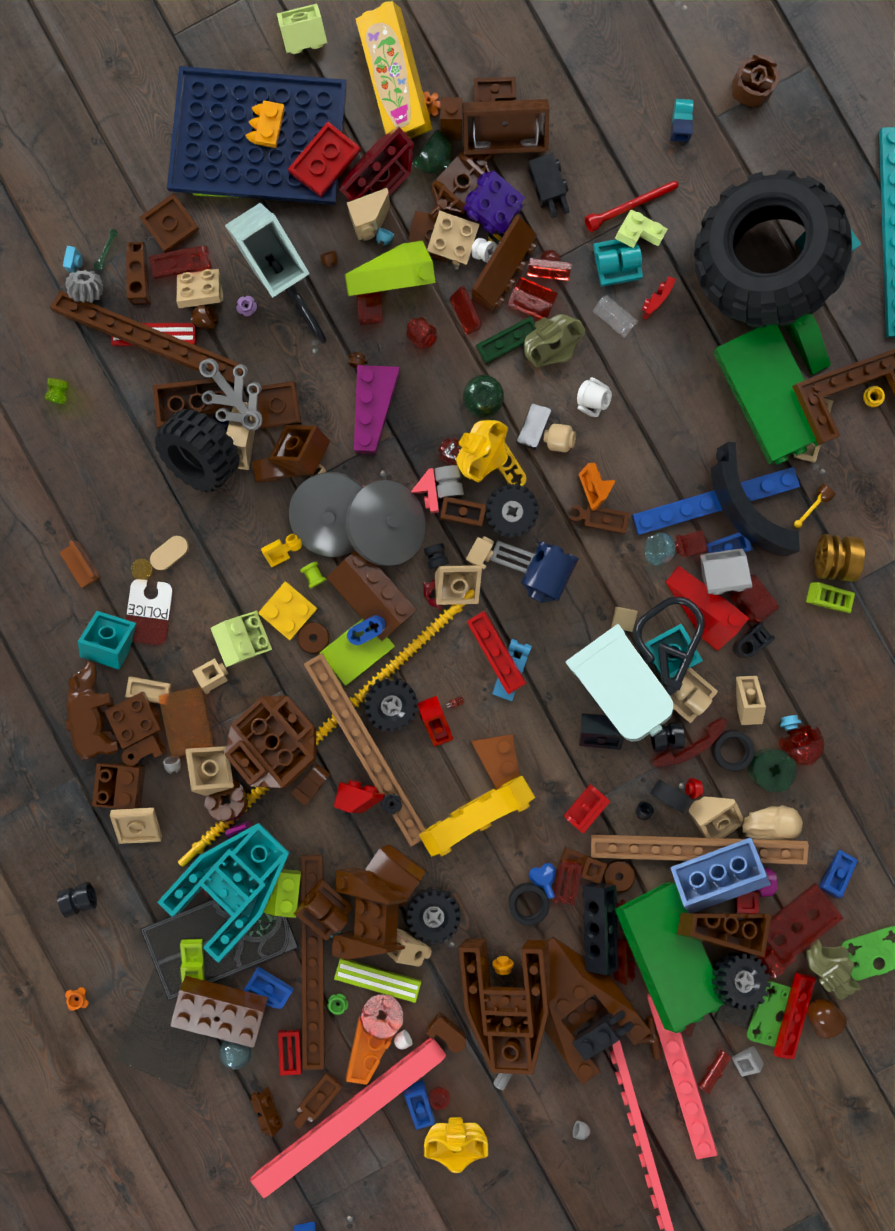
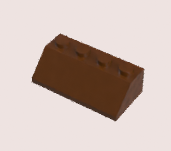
M515 216L472 288L471 300L491 312H494L496 307L500 308L505 300L504 293L507 289L509 291L512 289L516 282L514 278L516 273L523 271L527 263L525 258L528 253L532 255L538 245L536 243L537 234L520 216Z
M356 550L326 577L363 621L375 615L385 620L386 628L377 636L381 642L417 611L378 565L365 560ZM373 623L369 628L372 630L378 628L379 625L378 623Z

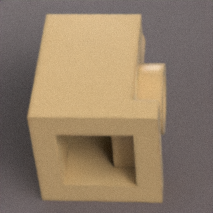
M485 536L482 539L477 537L465 561L474 566H482V570H484L486 565L483 562H489L494 551L490 550L494 541Z
M215 658L192 671L206 695L212 689L228 681L225 675L229 673L223 663L218 664Z

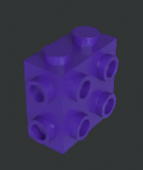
M493 170L483 173L478 178V186L467 195L465 199L467 203L463 209L468 212L469 218L479 221L484 225L483 229L486 232L496 235L507 231L512 217L521 211L523 207L522 202L525 197Z

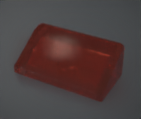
M461 286L451 295L450 301L465 334L469 335L480 330L481 322L465 286Z

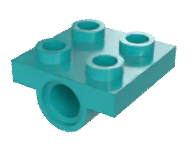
M617 239L593 244L601 287L643 278L641 269L642 255L637 243L634 248Z

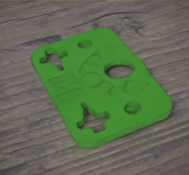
M895 926L886 927L842 942L841 946L846 949L849 948L848 944L850 943L853 946H861L855 950V955L849 952L848 958L853 963H857L851 972L852 979L859 981L875 975L879 976L895 969V942L892 943L891 940L886 939L882 940L889 935L888 931L895 933ZM878 957L882 958L885 962L884 967L880 970L875 969L873 966V961Z
M767 981L771 983V987H767L766 991L773 986L775 992L770 994V997L763 996L762 998L765 1000L763 1004L757 1003L759 1007L754 1011L747 1031V1038L754 1042L775 1047L782 1020L778 1022L775 1017L779 1011L785 1012L791 987ZM759 1026L758 1029L761 1032L760 1034H756V1036L754 1037L752 1031L753 1029H757V1027Z

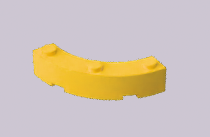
M519 776L504 783L499 789H492L449 814L451 818L448 817L443 821L436 822L421 832L419 837L431 857L438 854L442 857L452 850L451 847L468 835L478 829L483 831L492 825V821L515 810L521 812L530 806L529 802L535 796L523 776Z

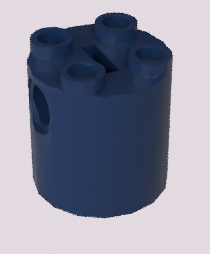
M540 541L521 581V584L525 586L528 592V596L541 603L554 600L559 601L579 558L568 553L566 555L560 547L551 546Z

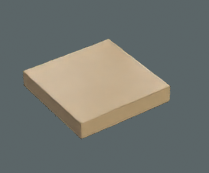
M154 808L111 810L110 818L119 844L161 841L162 834Z

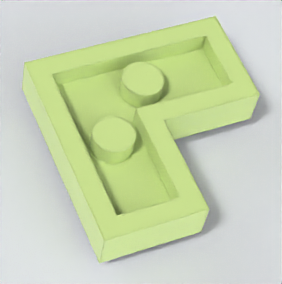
M630 210L615 239L632 248L636 245L639 237L659 246L668 229L660 223L646 218L641 213Z

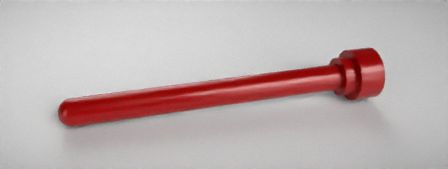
M669 182L600 215L598 213H591L584 217L585 224L590 232L596 231L603 222L677 189L678 182Z

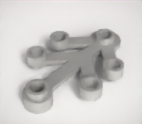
M209 358L202 361L199 366L201 374L205 377H212L227 395H217L215 392L208 390L202 394V401L208 405L216 403L235 406L240 413L230 412L227 408L223 407L217 410L216 418L221 422L226 420L241 422L248 430L258 429L263 422L261 413L257 411L258 394L262 388L258 382H252L247 386L249 394L247 407L243 402L244 377L248 373L247 367L242 364L234 367L233 375L235 380L233 389L218 371L219 366L214 359ZM209 363L213 365V371L208 369ZM238 368L243 370V375L238 374ZM252 385L257 387L256 393L251 390ZM207 394L212 396V401L207 400ZM221 411L225 412L226 418L221 417ZM250 416L255 417L254 423L250 421Z

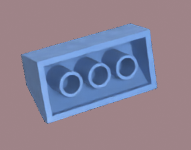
M751 837L670 867L683 905L688 913H695L771 885Z

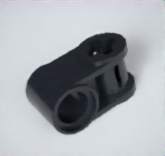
M760 621L734 643L733 652L741 658L752 657L770 644L776 637L770 635L763 626V621ZM744 642L747 643L749 646V650L746 654L743 653L741 650V646Z

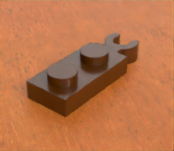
M578 505L572 506L573 510L579 512V516H571V521L578 522L584 520L585 527L622 534L626 533L629 512L603 507L592 510L590 505H587V510H583Z

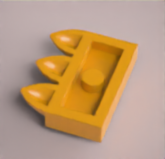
M263 100V103L252 107L253 112L260 117L249 121V124L257 131L246 134V138L257 145L277 148L285 106L284 104Z

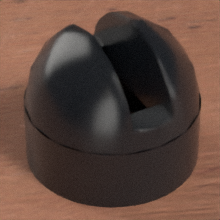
M640 802L636 808L637 817L643 821L651 818L654 813L653 806L648 802Z

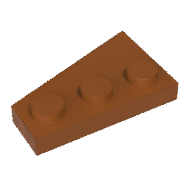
M513 734L471 741L496 789L520 776Z

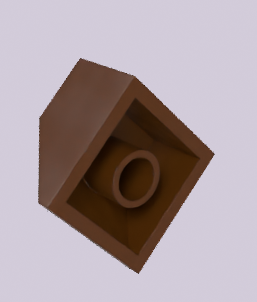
M285 425L268 460L297 475L313 476L326 452L330 440L317 426Z

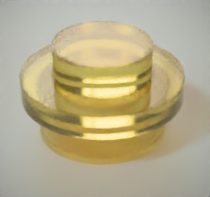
M137 559L131 566V572L135 578L144 580L151 576L153 566L146 559Z

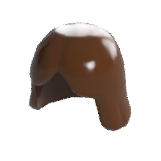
M819 998L810 1003L807 1010L808 1017L817 1036L830 1039L842 1033L847 1025L846 1016L833 1002Z

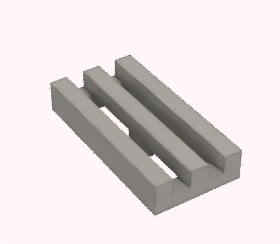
M497 540L490 561L526 573V568L496 558V555H501L528 566L531 560L527 561L500 551L499 547L501 546L528 556L531 560L534 554Z

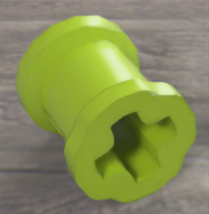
M317 561L300 569L301 573L305 574L310 589L326 581V578L322 577L317 567Z

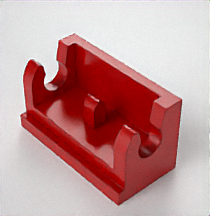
M589 784L563 816L581 833H584L610 803V800L593 785Z

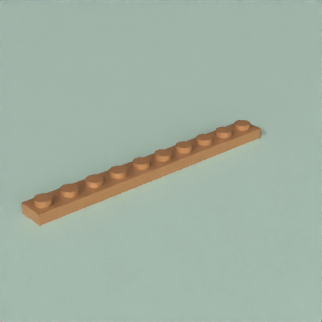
M321 653L305 662L304 666L375 787L378 788V792L385 795L397 794L401 798L402 808L392 816L409 845L413 846L420 842L419 834L426 830L324 654Z
M591 835V858L689 861L745 839ZM752 839L762 863L807 864L809 847L807 841Z

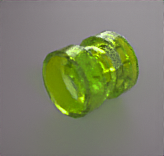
M48 378V391L45 393L44 400L66 404L67 397L65 392L68 390L69 382Z

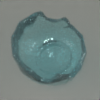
M656 533L655 536L647 538L645 556L651 565H664L673 559L675 543L670 535Z
M224 1041L220 1047V1059L227 1068L233 1070L243 1068L251 1060L252 1047Z

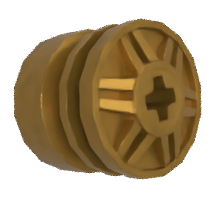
M829 534L821 535L817 543L814 560L816 576L821 579H835L838 575V578L842 581H857L863 571L865 560L863 539L861 537L845 536L841 540L838 535H833L832 537Z

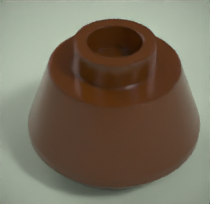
M211 304L198 305L192 311L191 321L195 327L201 330H212L217 327L218 315Z

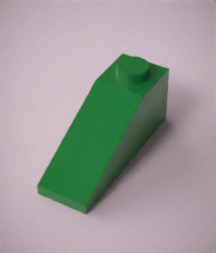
M808 313L796 319L795 323L784 325L811 375L831 365L813 314L810 315Z

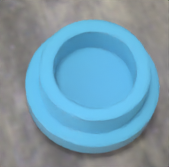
M797 715L787 716L780 719L781 724L779 725L780 728H785V731L798 729L801 720H798Z

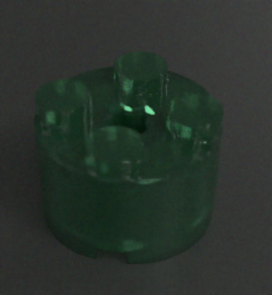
M765 747L754 753L753 760L748 765V773L758 787L769 792H781L788 790L793 784L797 768L795 760L788 753L776 748ZM770 767H771V768L774 767V768H775L774 772H770V771H769V768H770Z

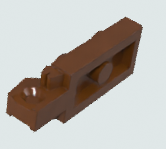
M326 1071L297 1108L299 1114L294 1119L295 1122L293 1124L300 1129L307 1120L310 1122L315 1121L342 1089L343 1084Z

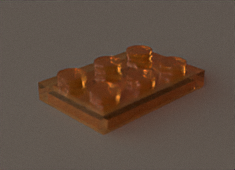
M201 686L158 696L171 758L186 755V749L214 747Z

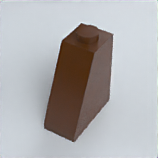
M441 97V140H462V97Z

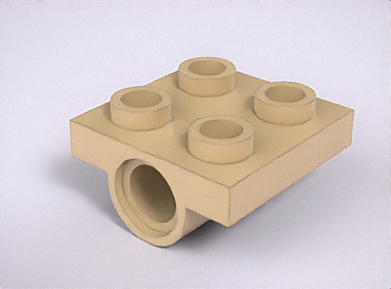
M207 269L177 275L176 302L178 308L220 303L223 301L219 269Z
M689 668L682 681L683 684L680 691H677L670 697L673 701V710L687 722L692 723L697 716L701 715L709 707L712 698L718 691L692 668Z

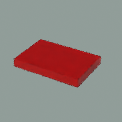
M327 122L287 170L288 173L322 198L359 154L361 147L331 123Z

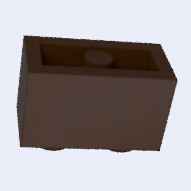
M444 497L440 520L482 528L486 505Z

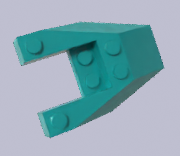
M257 823L201 854L157 903L174 917L182 912L203 888L231 916L203 947L219 963L233 950L263 915L290 852L260 823Z

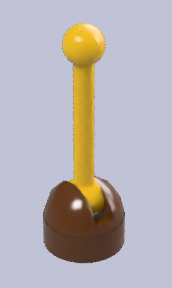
M822 484L817 491V501L800 520L794 522V527L801 528L803 521L820 502L832 500L836 495L834 490L826 484Z

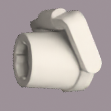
M591 377L590 380L584 381L579 388L577 395L579 406L577 409L590 417H598L601 410L607 409L611 402V390L604 383ZM587 408H594V410H593V412H592V411L588 410Z

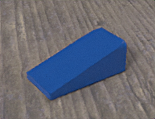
M740 532L705 544L708 553L743 548L744 552L753 550L751 542Z
M838 850L824 874L818 889L833 898H842L858 860Z
M423 1080L417 1081L404 1090V1096L416 1130L436 1124L425 1083Z

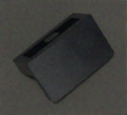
M582 713L579 746L621 750L624 737L606 715Z

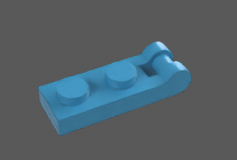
M511 639L508 651L511 656H513L514 651L522 653L520 659L512 657L522 674L532 646L529 644L522 645L517 643V640ZM497 678L492 694L512 701L516 691L507 694L499 678Z

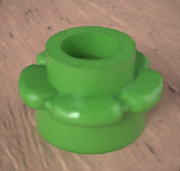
M333 994L329 997L327 1007L330 1012L340 1015L344 1013V1010H347L348 1001L343 994Z

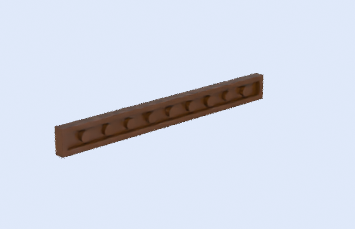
M61 290L50 306L51 310L59 315L200 372L199 366L202 361L209 358L214 359L218 363V371L230 385L234 386L235 376L233 375V369L235 366L240 365V363L88 301L85 303L82 301L75 302L74 298H70L68 293ZM209 363L208 369L213 371V365ZM238 368V374L243 375V370Z
M301 855L302 903L320 879L323 880V855ZM301 921L303 1070H324V939Z

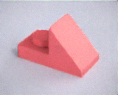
M430 468L411 493H428V496H424L426 509L430 508V513H438L434 470Z

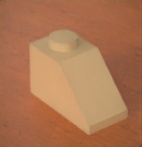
M736 677L737 711L741 725L763 724L766 705L758 677Z

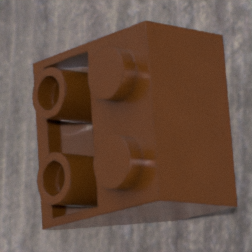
M97 763L92 806L113 809L140 808L145 765L128 766L125 763Z

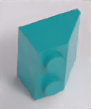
M96 611L78 640L80 657L120 669L129 654L136 623Z
M682 623L644 643L655 657L652 664L660 676L658 648L661 642L683 652L688 650L691 639ZM697 649L689 668L703 661ZM667 654L670 678L676 675L682 660Z

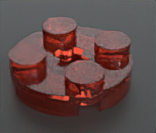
M375 995L364 1004L360 1013V1023L368 1035L379 1040L388 1039L401 1028L403 1024V1011L393 996ZM379 1011L387 1015L384 1023L376 1018L379 1015Z

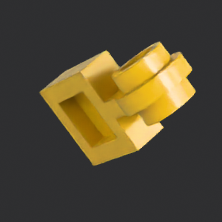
M294 533L288 535L285 539V544H282L281 540L278 539L261 548L271 567L289 559L288 551H298L302 547V541Z

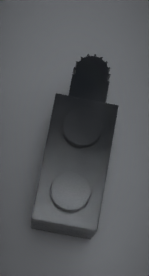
M553 153L530 160L528 172L540 207L547 206L552 219L557 217L554 203L560 202L564 214L570 213L565 197L568 185L566 180L561 178L559 160H555Z

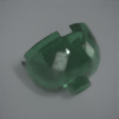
M437 129L425 143L423 149L417 154L412 164L428 174L436 173L440 169L445 170L452 161L449 158L452 153V145L447 136Z
M490 375L473 377L463 390L465 408L478 418H488L495 415L503 405L504 390L502 385L496 378Z

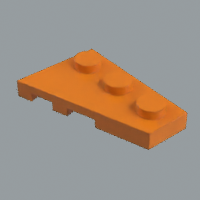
M359 1016L346 1074V1082L368 1084L380 1063L382 1055L390 1046L395 1033L398 1032L401 1026L400 1022Z

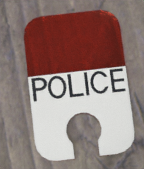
M136 579L130 587L126 620L136 623L132 642L161 645L167 638L173 588L168 583L158 582V595L155 599L150 600L145 596L148 580Z

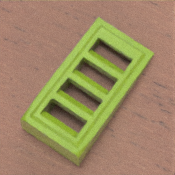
M814 582L810 584L806 602L836 611L851 613L855 593L820 582ZM828 591L827 599H826V601H824V600H825V596H826V592ZM835 593H837L835 603L833 604ZM845 595L843 606H840L842 596Z

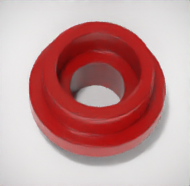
M690 778L685 784V792L691 799H697L703 794L702 782L695 778Z

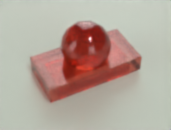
M546 250L542 253L540 259H529L527 275L569 280L572 263L561 262L560 255L556 251Z

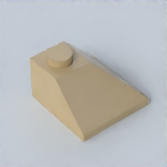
M704 796L700 800L694 801L688 810L704 838H724L744 824V818L734 799Z

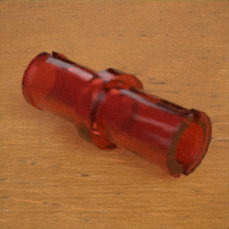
M720 1049L713 1063L708 1065V1071L698 1085L706 1093L710 1094L717 1080L722 1078V1072L730 1059H732L728 1053Z

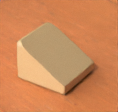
M615 607L611 628L619 624L623 630L632 632L638 611Z

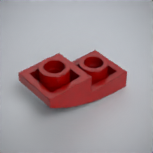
M668 276L665 282L661 281L657 294L653 293L650 299H645L641 309L645 311L644 319L652 316L663 304L674 286L675 278Z

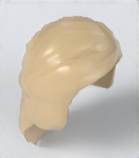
M781 805L779 807L771 806L756 812H750L749 816L744 818L742 827L746 837H751L752 839L792 841L802 832L803 821L797 810Z

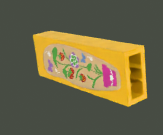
M393 1L384 2L380 7L364 12L362 16L356 18V23L385 133L388 134L399 126L410 139H413L433 130L402 10Z

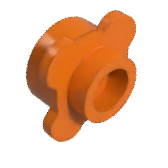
M80 987L78 990H68L65 993L69 1010L74 1011L80 1007L86 1008L89 1001L85 996V988Z

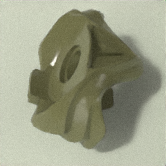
M557 314L550 320L545 317L535 323L536 329L525 338V356L535 367L569 361L573 356L575 346L585 334L582 322L564 314ZM559 341L557 348H550L549 344Z
M817 939L811 945L810 950L806 951L810 969L821 977L819 982L828 992L834 991L838 1000L854 994L857 990H861L860 984L851 980L850 976L854 963L848 958L849 952L845 947H822L820 940Z

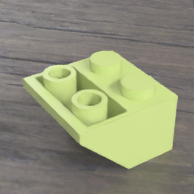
M257 611L223 621L211 627L226 667L272 650Z

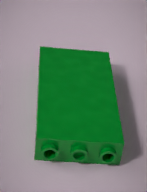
M777 324L766 325L764 328L758 327L715 349L713 354L769 465L774 462L776 465L787 461V456L793 453L798 456L808 451L807 447L812 444L815 447L819 446L792 387L805 379Z
M665 882L614 909L665 1030L674 1033L682 1032L688 1024L697 1023L703 1019L704 1015L721 1009L720 1006L724 1005V1002L717 998L720 994H716L713 990L717 988L716 985L712 984V979H716V976L712 975L713 968L702 942L677 935L681 913H688L683 905L676 883Z

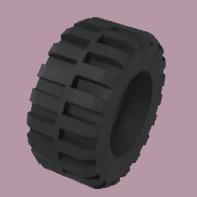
M183 409L177 411L157 431L155 436L156 450L160 454V459L165 462V466L174 473L173 475L180 478L183 483L192 486L193 489H200L201 492L217 491L239 467L240 455L238 454V448L233 444L234 441L231 436L227 435V431L223 427L221 428L214 419H210L208 415L199 413L194 409Z

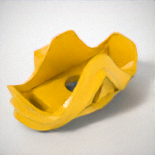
M492 420L479 421L474 424L470 433L463 434L459 441V446L462 448L456 458V463L465 477L481 482L487 474L506 463L508 455L505 449V438L508 427L505 424Z
M461 1117L449 1118L448 1123H436L429 1130L424 1142V1156L427 1159L440 1162L452 1173H460L472 1162L488 1156V1140L484 1131L477 1123H463Z

